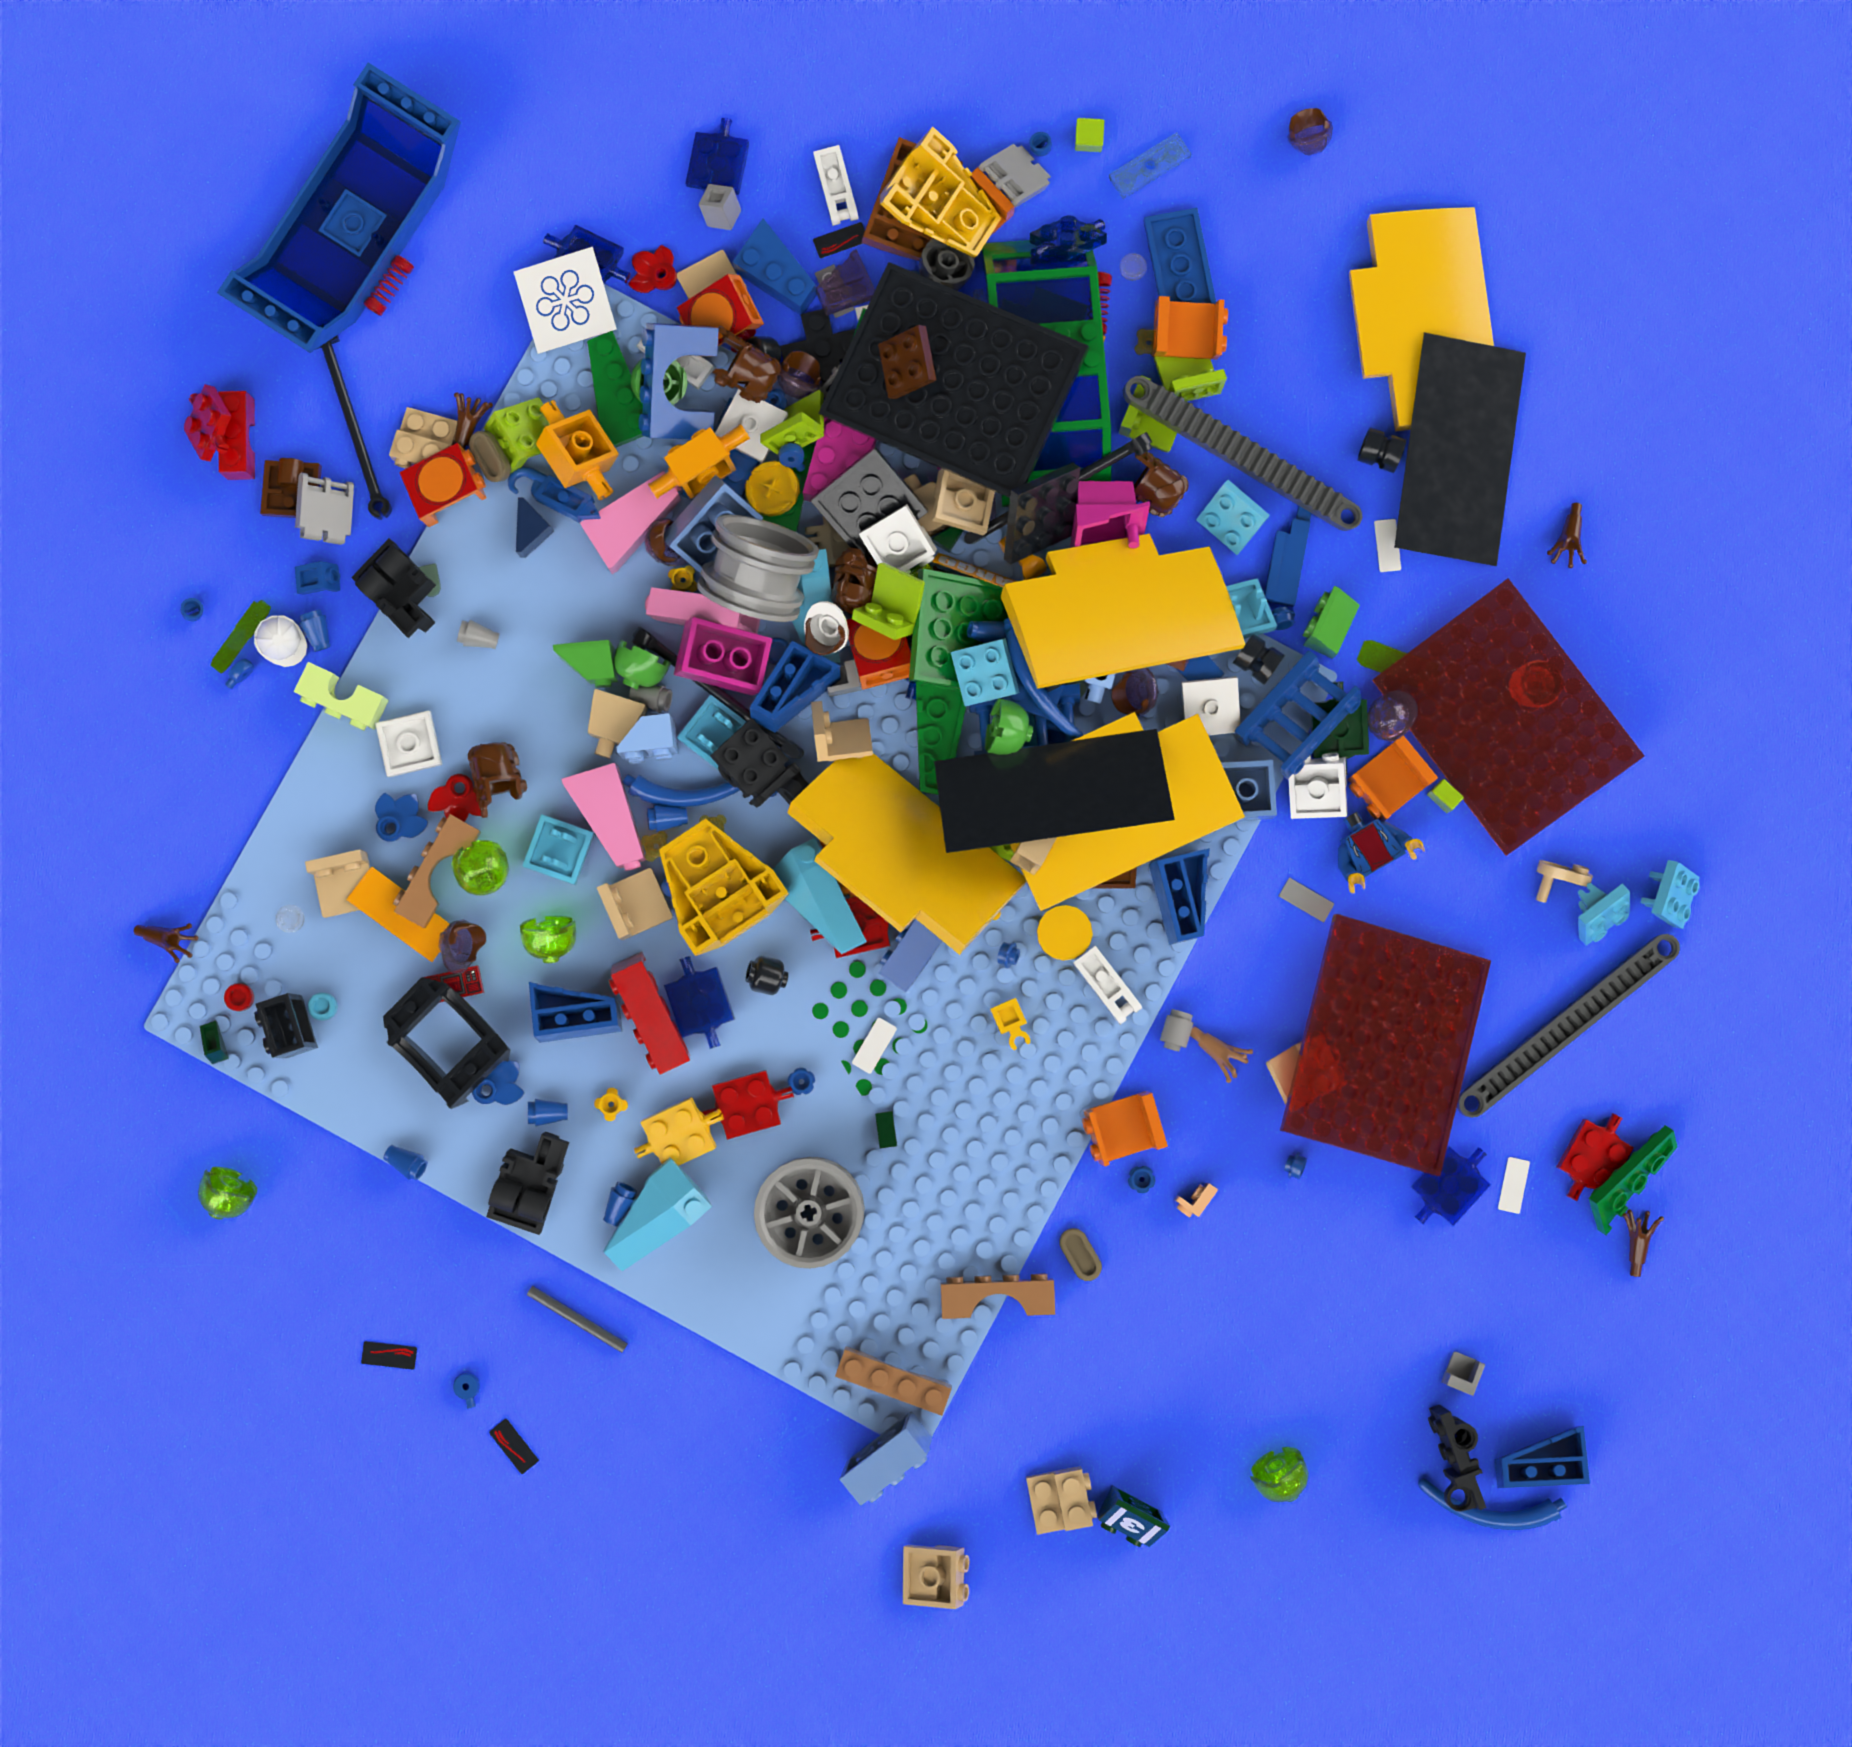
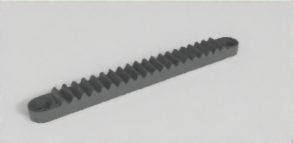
M1135 376L1124 385L1122 390L1123 397L1128 404L1341 531H1350L1361 523L1363 517L1360 507L1343 497L1342 493L1335 492L1332 487L1325 486L1322 481H1317L1315 477L1307 475L1305 471L1298 470L1295 465L1288 464L1287 460L1278 458L1277 454L1270 453L1267 448L1260 447L1257 442L1250 441L1248 437L1242 436L1240 432L1233 431L1230 426L1223 425L1220 420L1213 419L1212 415L1203 413L1202 409L1195 408L1192 403L1185 402L1182 397L1175 396L1172 391H1167L1165 387L1158 386L1142 376ZM1133 384H1139L1143 387L1144 396L1142 398H1135L1131 394L1130 388ZM1347 509L1353 513L1354 520L1351 524H1346L1342 521L1341 512Z
M1661 934L1637 949L1634 954L1627 957L1625 961L1611 970L1608 975L1595 983L1593 987L1585 991L1583 995L1569 1004L1567 1008L1560 1011L1557 1016L1544 1024L1541 1029L1534 1032L1531 1037L1518 1045L1515 1050L1508 1053L1506 1057L1502 1058L1490 1070L1482 1074L1480 1078L1476 1079L1469 1087L1462 1091L1456 1100V1107L1459 1113L1465 1117L1473 1118L1486 1112L1673 961L1680 951L1678 940L1673 935ZM1662 940L1669 942L1671 945V952L1667 956L1661 955L1657 950L1658 943ZM1471 1095L1475 1096L1479 1102L1478 1108L1473 1112L1466 1110L1464 1107L1465 1099Z

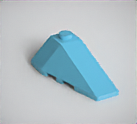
M826 549L819 550L817 559L814 560L813 571L809 574L801 575L797 587L803 593L804 600L802 606L799 607L800 613L798 618L792 621L803 646L806 648L808 647L805 644L804 622L807 612L813 604L819 601L833 603L831 601V581ZM839 651L821 655L836 664L840 663Z
M813 838L789 850L773 870L789 893L785 900L803 918L809 921L832 946L843 954L867 941L836 879L814 861L821 849L816 839Z
M671 1157L648 1176L637 1199H634L623 1222H620L603 1250L621 1271H624L691 1226L712 1207L706 1194Z

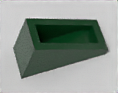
M951 527L932 538V541L950 553L964 530Z
M213 1021L201 1025L200 1032L204 1056L212 1064L229 1059L218 1022Z
M893 1112L876 1113L880 1149L897 1146Z

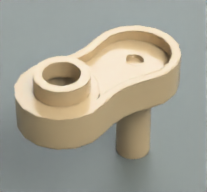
M1539 860L1536 872L1542 874L1543 878L1535 900L1543 903L1547 902L1554 878L1587 887V884L1591 883L1593 875L1589 874V868L1573 864L1572 868L1553 862Z

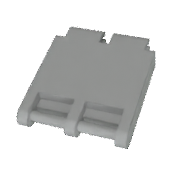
M1012 144L983 161L978 167L982 172L986 171L989 179L996 183L995 186L999 190L1002 189L1006 193L1007 198L1012 201L1015 208L1044 191L1050 184L1048 179L1051 176L1039 163L1032 164L1031 161L1035 159L1022 145L1016 147Z
M301 472L299 474L295 528H300V538L319 541L322 540L323 536V542L338 545L345 544V538L351 535L353 482L347 481L344 484L331 481L328 477L318 479L308 477L307 473ZM308 482L320 484L321 487L308 485ZM331 487L344 489V492L332 490Z

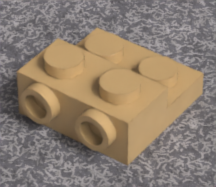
M407 407L400 430H396L389 456L395 461L394 464L396 466L407 469L454 445L457 421Z
M941 469L938 471L933 496L936 498L932 521L979 535H985L988 530L995 491Z
M1081 1466L1026 1477L1037 1535L1064 1529L1065 1531L1093 1526L1092 1519L1097 1518L1094 1501L1088 1502L1087 1490H1092L1089 1473H1083Z
M943 1545L935 1547L904 1546L903 1604L957 1609L963 1606L969 1596V1586L964 1584V1572L968 1571L970 1563L969 1556L964 1555V1547Z

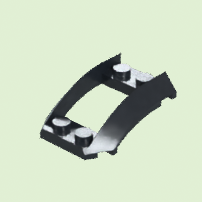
M421 977L383 1016L384 1028L387 1029L388 1033L387 1044L400 1053L420 1073L434 1091L441 1095L450 1109L468 1102L469 1100L466 1097L503 1060L507 1062L509 1060L510 1048L484 1018L447 983ZM442 999L481 1038L448 1074L407 1036Z

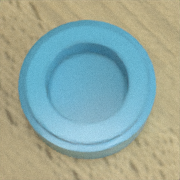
M317 993L308 1002V1012L316 1020H329L335 1016L338 1009L336 999L328 993Z

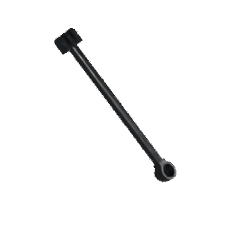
M336 335L319 348H322L371 500L368 504V510L374 518L382 520L380 512L374 509L375 504L378 502L383 503L380 511L385 518L390 516L392 507L380 492L332 346V344L340 342L339 336Z
M1146 432L1122 447L1081 469L1079 481L1090 478L1134 452L1140 456L1151 450L1152 446L1150 443H1152V440ZM1009 511L989 521L988 530L985 535L969 532L965 534L964 541L967 544H974L1007 525Z
M638 626L632 635L634 638L631 642L643 650H646L648 647L675 667L678 656L660 643L653 635ZM692 680L746 722L751 719L750 710L721 688ZM759 725L767 736L780 747V750L788 756L798 759L804 756V750L793 741L788 740L779 732L774 733Z

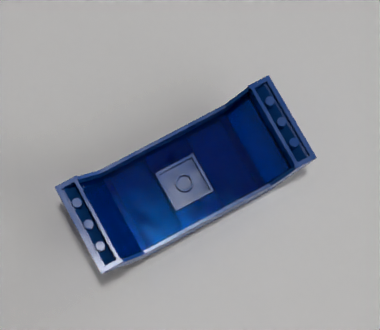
M369 62L353 84L355 88L346 121L259 254L237 270H231L217 292L220 296L309 353L356 323L366 307L364 302L368 297L372 298L371 292H376L375 286H380L379 280H384L383 274H388L387 268H392L391 262L395 259L396 255L401 254L443 190L461 125L460 120Z

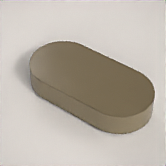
M489 431L475 432L470 438L469 447L485 477L491 482L505 481L510 475L511 467L495 436Z
M1077 1228L1065 1230L1060 1236L1059 1244L1073 1271L1081 1280H1095L1101 1273L1102 1264L1088 1238Z

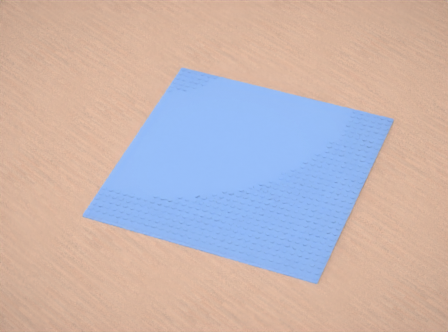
M604 284L617 328L613 330V333L632 375L635 365L645 357V353L637 347V344L642 339L646 323L681 324ZM600 335L539 354L537 353L534 339H532L484 426L494 411L534 398H540L543 404L554 400L565 419L590 409L599 422L587 341ZM720 345L717 356L701 357L714 365V369H724L727 371L736 353ZM711 372L699 390L688 383L684 397L679 399L674 404V407L678 409H700L715 412V428L729 398H734L738 388L734 387L732 389L727 385L725 387L719 386L714 382L715 374ZM777 376V381L772 386V390L777 388L785 393L784 397L787 399L786 407L811 394ZM772 399L771 403H776V400ZM643 436L617 447L618 457L610 470L602 473L614 491L609 497L605 499L603 497V500H598L597 495L587 481L575 484L573 487L591 495L595 501L594 505L597 511H600L662 471L668 472L667 468L669 466L664 459L668 455V451L678 444L684 445L691 439H660ZM876 442L875 447L895 471L900 474L903 480L910 475L916 474L922 486L932 481L936 483L938 471H940L937 469V466L882 442ZM770 450L764 462L778 461L779 457ZM542 453L528 458L522 466L534 468L558 479ZM476 461L473 467L475 472H479L485 481L486 487L483 490L487 498L481 500L476 494H472L435 513L439 523L431 527L426 526L409 556L417 567L435 563L437 565L441 590L438 595L434 597L426 596L418 604L435 621V624L426 633L418 628L408 638L379 609L335 687V696L338 700L350 698L355 692L357 685L388 699L389 701L379 722L428 710L431 711L443 765L387 777L376 728L373 730L366 727L365 731L350 725L351 719L341 715L339 720L324 713L326 709L324 707L195 935L199 939L197 941L192 940L186 949L193 956L191 958H188L185 954L182 956L148 1016L144 1028L148 1032L386 1163L388 1162L383 1157L391 1145L423 1155V1159L427 1160L428 1164L425 1172L418 1180L484 1217L487 1216L490 1206L488 1205L489 1197L499 1177L500 1167L505 1163L502 1160L506 1152L512 1148L535 1156L542 1133L549 1132L558 1135L559 1139L568 1141L569 1145L564 1158L562 1173L555 1179L558 1182L542 1233L537 1235L490 1219L491 1221L880 1435L912 1411L929 1434L933 1436L1008 1296L1005 1294H993L985 1297L975 1306L971 1318L942 1319L941 1282H946V1277H963V1282L974 1281V1276H991L992 1281L1003 1280L1002 1275H1019L1091 1140V1135L1086 1134L1082 1124V1118H1085L1083 1110L1112 1101L1197 939L1169 945L1149 864L1157 860L1210 848L1207 860L1208 883L1206 884L1205 892L1206 924L1261 820L1236 821L1138 866L1135 888L1088 889L1040 911L1028 883H1026L1000 911L999 919L992 920L960 955L946 943L942 942L907 992H904L879 974L883 967L880 964L881 959L889 949L893 952L899 944L895 939L900 932L895 927L889 924L888 936L891 947L836 959L834 946L825 938L812 941L811 936L814 935H811L810 930L816 928L803 918L785 899L771 915L726 945L695 956L679 932L678 921L671 900L672 897H668L663 893L673 918L628 939L621 940L615 932L596 887L605 883L612 885L651 868L661 888V883L666 876L659 849L705 818L771 869L781 861L789 850L813 838L816 839L820 849L822 850L823 848L816 836L787 813L790 805L779 793L774 797H769L757 808L749 804L754 797L750 795L744 798L741 790L709 804L680 807L687 809L688 824L656 832L655 830L648 829L647 808H653L655 804L645 802L639 797L628 794L629 787L624 784L646 857V861L640 862L641 867L625 871L624 867H617L596 834L593 837L576 885L522 866L541 814L594 832L564 787L562 778L616 763L619 767L622 781L628 774L634 778L641 775L660 786L679 790L704 789L723 784L727 781L716 768L678 739L679 754L672 755V759L658 761L656 757L645 758L643 763L629 764L628 760H623L617 753L618 745L616 744L610 759L594 754L599 739L588 734L594 690L598 689L629 699L631 687L623 684L624 678L618 674V682L611 683V687L596 688L595 684L587 682L553 651V645L599 640H609L615 649L620 640L627 642L625 648L631 650L634 645L631 642L634 638L632 635L639 626L678 656L684 626L657 621L646 615L645 601L647 596L650 595L651 587L671 590L673 585L668 577L671 569L685 568V566L690 564L669 547L666 542L665 556L677 559L672 562H666L658 558L651 547L649 535L621 568L612 574L580 523L537 502L531 494L533 480L527 477L517 479L515 487L519 492L514 494L508 487L509 477L502 482H491L485 477ZM682 486V490L678 491L681 501L664 520L668 519L674 522L692 502L682 496ZM997 492L994 493L989 521L1009 511V507H1002L1001 494ZM744 493L742 499L745 500V501L749 504V502H748V500H747V498H746V495H745V493ZM518 497H523L554 530L526 558H520L516 553ZM804 500L797 533L806 538L817 537V534L806 535L805 528L824 525L823 515L812 502ZM666 525L664 532H665L670 526ZM1007 525L974 544H967L964 541L965 534L969 533V531L964 530L950 553L934 544L937 548L936 553L933 555L934 558L939 552L1010 579L1023 581L1022 567L1018 561L1013 564L1005 561L1004 553L998 541L1006 537ZM945 529V530H943V531H941V532L935 534L934 536L930 537L931 540H932V538L936 537L937 535L941 534L942 532L946 531L947 529ZM1071 537L1033 554L1042 558L1047 566L1046 571L1037 578L1052 574L1045 559L1047 552L1070 548ZM932 561L922 567L917 564L910 568V575L918 578V570H932L933 566H937L938 569L949 573L967 575ZM835 567L829 568L831 587L836 575ZM695 569L694 580L698 583L702 575ZM681 578L680 581H681L682 583H684V582L686 581V579H685V578ZM697 588V590H696L695 592H690V593L702 594V593L698 590V588ZM843 611L846 620L852 618V614ZM760 619L758 635L769 638L779 637L785 639L789 644L791 641H794L803 646L792 621L776 622ZM462 620L467 622L472 620L494 632L500 633L496 649L463 646V643L457 642ZM913 634L906 636L910 653ZM1264 634L1257 635L1266 642L1267 648L1274 647L1285 655L1265 685L1252 677L1251 670L1243 671L1233 664V661L1242 649L1208 656L1225 673L1221 678L1233 676L1238 678L1240 723H1242L1304 655ZM1249 638L1244 639L1245 644L1247 643ZM849 639L846 646L839 650L840 663L838 665L840 666L845 665L844 661L854 660ZM647 647L645 651L658 656L657 662L663 664L664 659ZM767 662L763 685L776 665ZM1167 664L1116 673L1112 688H1105L1101 704L1085 699L1089 683L1085 682L1086 692L1080 697V703L1073 706L1074 725L1085 735L1127 716L1115 708L1111 694L1112 689L1122 679L1123 675L1127 672H1132L1133 674L1129 676L1125 688L1128 701L1133 707L1140 709L1142 701L1149 698L1147 709L1142 714H1137V717L1144 731L1157 729L1159 732L1184 720L1181 682L1187 680L1176 668ZM1319 664V672L1331 682L1336 681L1337 674ZM670 665L662 681L655 686H666L667 689L672 690L671 706L668 711L660 713L648 708L645 716L670 713L675 720L678 737L710 694L691 679L675 676V667ZM1100 676L1096 678L1099 680H1103L1105 676ZM909 678L833 697H829L827 690L813 701H822L823 712L829 711L830 722L868 718L873 753L919 790L915 681H909ZM1307 681L1300 688V692L1312 702L1325 701L1328 693L1313 681ZM721 688L748 710H750L752 702L758 695L757 693L751 696ZM1288 701L1282 708V713L1308 732L1311 727L1310 713L1294 701ZM811 704L777 731L804 750V756L800 759L791 758L783 752L789 759L784 766L787 767L795 763L801 769V775L809 784L834 762H818ZM966 706L955 758L973 756L974 751L982 750L979 715L970 713L969 706ZM990 715V722H992V719L994 717L992 715ZM1270 721L1263 728L1264 734L1290 754L1302 744L1300 740L1275 721ZM1235 733L1208 735L1221 763L1273 760L1275 792L1277 791L1284 778L1280 768L1283 764L1281 760L1257 741H1251L1245 747L1238 741ZM506 742V744H511L515 748L519 758V765L515 767L520 770L521 778L526 781L527 791L522 794V798L519 800L514 799L509 792L491 795L492 802L487 806V818L469 813L465 823L478 829L481 833L468 856L454 855L443 859L437 864L431 875V890L435 899L440 904L435 913L452 926L459 922H469L479 925L484 929L487 941L477 952L475 961H466L472 951V938L467 929L456 932V943L449 945L447 942L434 961L431 962L361 910L328 918L322 916L314 875L307 873L305 861L360 849L367 852L370 868L372 866L406 891L411 883L407 880L410 872L415 865L420 867L424 860L421 854L429 841L434 843L439 834L435 830L443 817L446 818L444 811L432 812L428 810V801L434 789L445 786L447 780L455 774L468 776L474 785L470 762L468 761V752L472 747L480 744ZM463 783L455 785L457 793H462L465 790ZM922 792L940 807L939 795ZM383 793L390 795L394 801L404 795L415 794L419 801L417 816L426 819L428 825L421 834L414 838L401 837L394 842L384 841L376 832V824L379 820L375 812L376 802ZM393 823L387 826V832L393 833L395 831ZM1005 860L1006 862H1008L1012 867H1014L1017 871H1019V872L1023 875V873H1022V871H1021V869H1020L1019 867H1017L1016 865H1014V864L1011 863L1010 861ZM849 894L844 896L845 899L851 898ZM1069 905L1077 907L1086 914L1091 922L1093 935L1089 947L1082 955L1096 946L1141 1004L1142 1009L1137 1013L1133 1011L1126 1017L1127 1020L1121 1025L1115 1020L1111 1012L1073 964L1082 955L1072 960L1062 961L1046 954L1039 945L1037 938L1039 921L1047 911L1055 906ZM912 921V922L906 927V929H909V928L911 927V925L913 924L914 921ZM1003 942L1010 944L1015 942L1017 949H1020V957L1016 965H1011L1010 968L1006 969L1004 965L997 962L999 949ZM639 952H643L646 958L644 966L647 971L653 973L659 989L657 992L659 996L662 995L671 1013L669 1017L671 1021H675L690 1053V1061L661 1075L657 1068L651 1069L645 1056L649 1052L644 1043L641 1045L638 1043L633 1032L636 1026L632 1018L627 1020L622 1011L621 1005L624 1004L620 993L614 994L608 981L612 979V965ZM765 956L782 961L784 971L788 972L786 987H780L775 995L752 991L749 983L745 981L747 967L751 960L755 961L757 957ZM859 961L865 965L866 972L862 977L854 978L849 973V967L853 962ZM478 965L485 993L463 998L484 1018L510 1048L508 1061H517L520 1065L519 1075L514 1084L523 1089L525 1093L518 1101L509 1105H502L496 1101L491 1104H481L474 1099L471 1092L466 1097L469 1100L468 1102L450 1109L446 1105V1101L439 1093L434 1091L420 1073L400 1053L387 1044L388 1033L387 1029L384 1028L383 1016L421 977ZM881 980L886 984V992L882 996H874L870 992V984L873 981ZM529 982L616 998L620 1004L623 1032L539 1043L533 1034ZM836 982H842L847 987V994L841 999H837L831 994V986ZM237 983L249 986L254 993L252 1006L241 1012L229 1009L224 1002L226 989ZM286 993L302 995L318 1048L289 1058H272L271 1054L266 1053L263 1045V1038H266L263 1028L259 1027L255 1020L254 1012L257 1011L255 1004ZM317 993L331 994L338 1004L335 1016L326 1021L314 1019L308 1012V1002L313 995ZM1123 996L1114 1001L1118 1008L1127 1003ZM900 998L906 1002L907 1009L905 1013L899 1015L901 1007L898 1002L893 1001L894 999ZM1014 998L1017 999L1027 1022L1020 1026L1021 1031L1026 1032L1030 1037V1044H1026L1023 1037H1016L1014 1040L1017 1047L1016 1050H1012L1009 1045V1031L1004 1034L1000 1033L990 1010ZM863 1001L867 1004L868 1011L865 1016L856 1017L853 1015L851 1006L854 1002ZM447 1002L438 1003L407 1035L446 1074L481 1040L470 1025ZM824 1003L827 1005L829 1013L826 1018L817 1019L813 1016L812 1008L815 1004ZM286 1010L285 1015L288 1019H290L288 1012ZM878 1018L897 1028L880 1057L890 1062L883 1066V1075L877 1074L874 1069L869 1074L852 1064L856 1056L853 1050L855 1042L866 1039L872 1029L873 1022ZM926 1020L928 1024L926 1031L923 1033H915L913 1030H921L924 1027ZM213 1021L218 1022L229 1059L212 1064L204 1056L200 1032L201 1025ZM843 1021L848 1024L849 1033L846 1037L838 1038L834 1035L833 1026L835 1023ZM294 1036L293 1041H294V1043L296 1044L297 1041H296V1038H295V1036ZM897 1038H902V1039H899V1040L896 1042V1045H895V1049H896V1051L899 1053V1054H897V1053L893 1050L892 1044H893V1042H894L895 1039H897ZM842 1060L847 1061L851 1065L850 1074H848L843 1066ZM797 1068H806L808 1072H812L815 1076V1082L813 1083L814 1088L809 1094H794L792 1098L778 1101L781 1125L728 1140L720 1121L710 1125V1132L717 1147L679 1165V1167L706 1194L712 1207L691 1226L624 1271H621L603 1252L618 1227L610 1225L603 1220L611 1187H615L617 1182L628 1184L637 1190L635 1197L638 1198L648 1176L662 1165L654 1152L640 1159L635 1154V1147L648 1142L647 1135L640 1123L643 1119L690 1097L693 1098L700 1111L715 1108L716 1099L712 1085L759 1071L767 1070L769 1081L775 1090L790 1087L788 1085V1077ZM800 1079L799 1083L803 1084L804 1080ZM861 1079H866L872 1084V1089L866 1096H862L856 1088V1083ZM489 1085L483 1086L482 1093L488 1096L491 1093V1087ZM609 1088H616L620 1098L628 1102V1108L625 1111H620L613 1121L605 1120L604 1114L594 1106L595 1100L605 1095ZM540 1099L567 1103L568 1120L535 1127V1124H528V1102ZM609 1102V1107H613L614 1103ZM892 1111L897 1146L880 1149L875 1114ZM819 1157L838 1163L849 1171L857 1181L863 1194L865 1206L864 1221L856 1241L849 1251L838 1260L826 1266L810 1269L794 1267L783 1263L773 1256L761 1242L755 1227V1200L760 1187L767 1177L780 1166L799 1158ZM799 1179L796 1186L798 1189L804 1190L807 1187V1182L804 1179ZM828 1185L824 1188V1193L826 1196H832L835 1193V1189ZM785 1200L777 1202V1208L780 1211L787 1209L788 1204ZM810 1204L805 1205L806 1209L802 1212L803 1217L808 1216V1220H813V1215L817 1213L816 1208H811ZM834 1213L832 1220L834 1223L839 1224L843 1221V1216L840 1213ZM788 1227L785 1230L786 1237H795L796 1230L793 1227ZM821 1234L813 1236V1242L816 1245L823 1243L824 1239ZM847 1346L872 1355L900 1369L926 1375L951 1384L952 1390L943 1415L935 1414L835 1377L845 1347Z

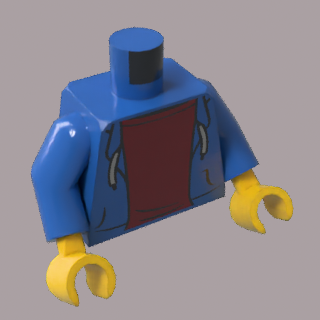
M1355 812L1343 819L1351 834L1340 840L1338 868L1348 882L1349 892L1355 893L1354 884H1360L1365 889V877L1405 855V850L1408 851L1410 858L1415 860L1417 856L1413 850L1419 848L1425 852V848L1421 840L1413 839L1402 829L1386 821L1380 822L1376 819L1365 825L1359 813Z

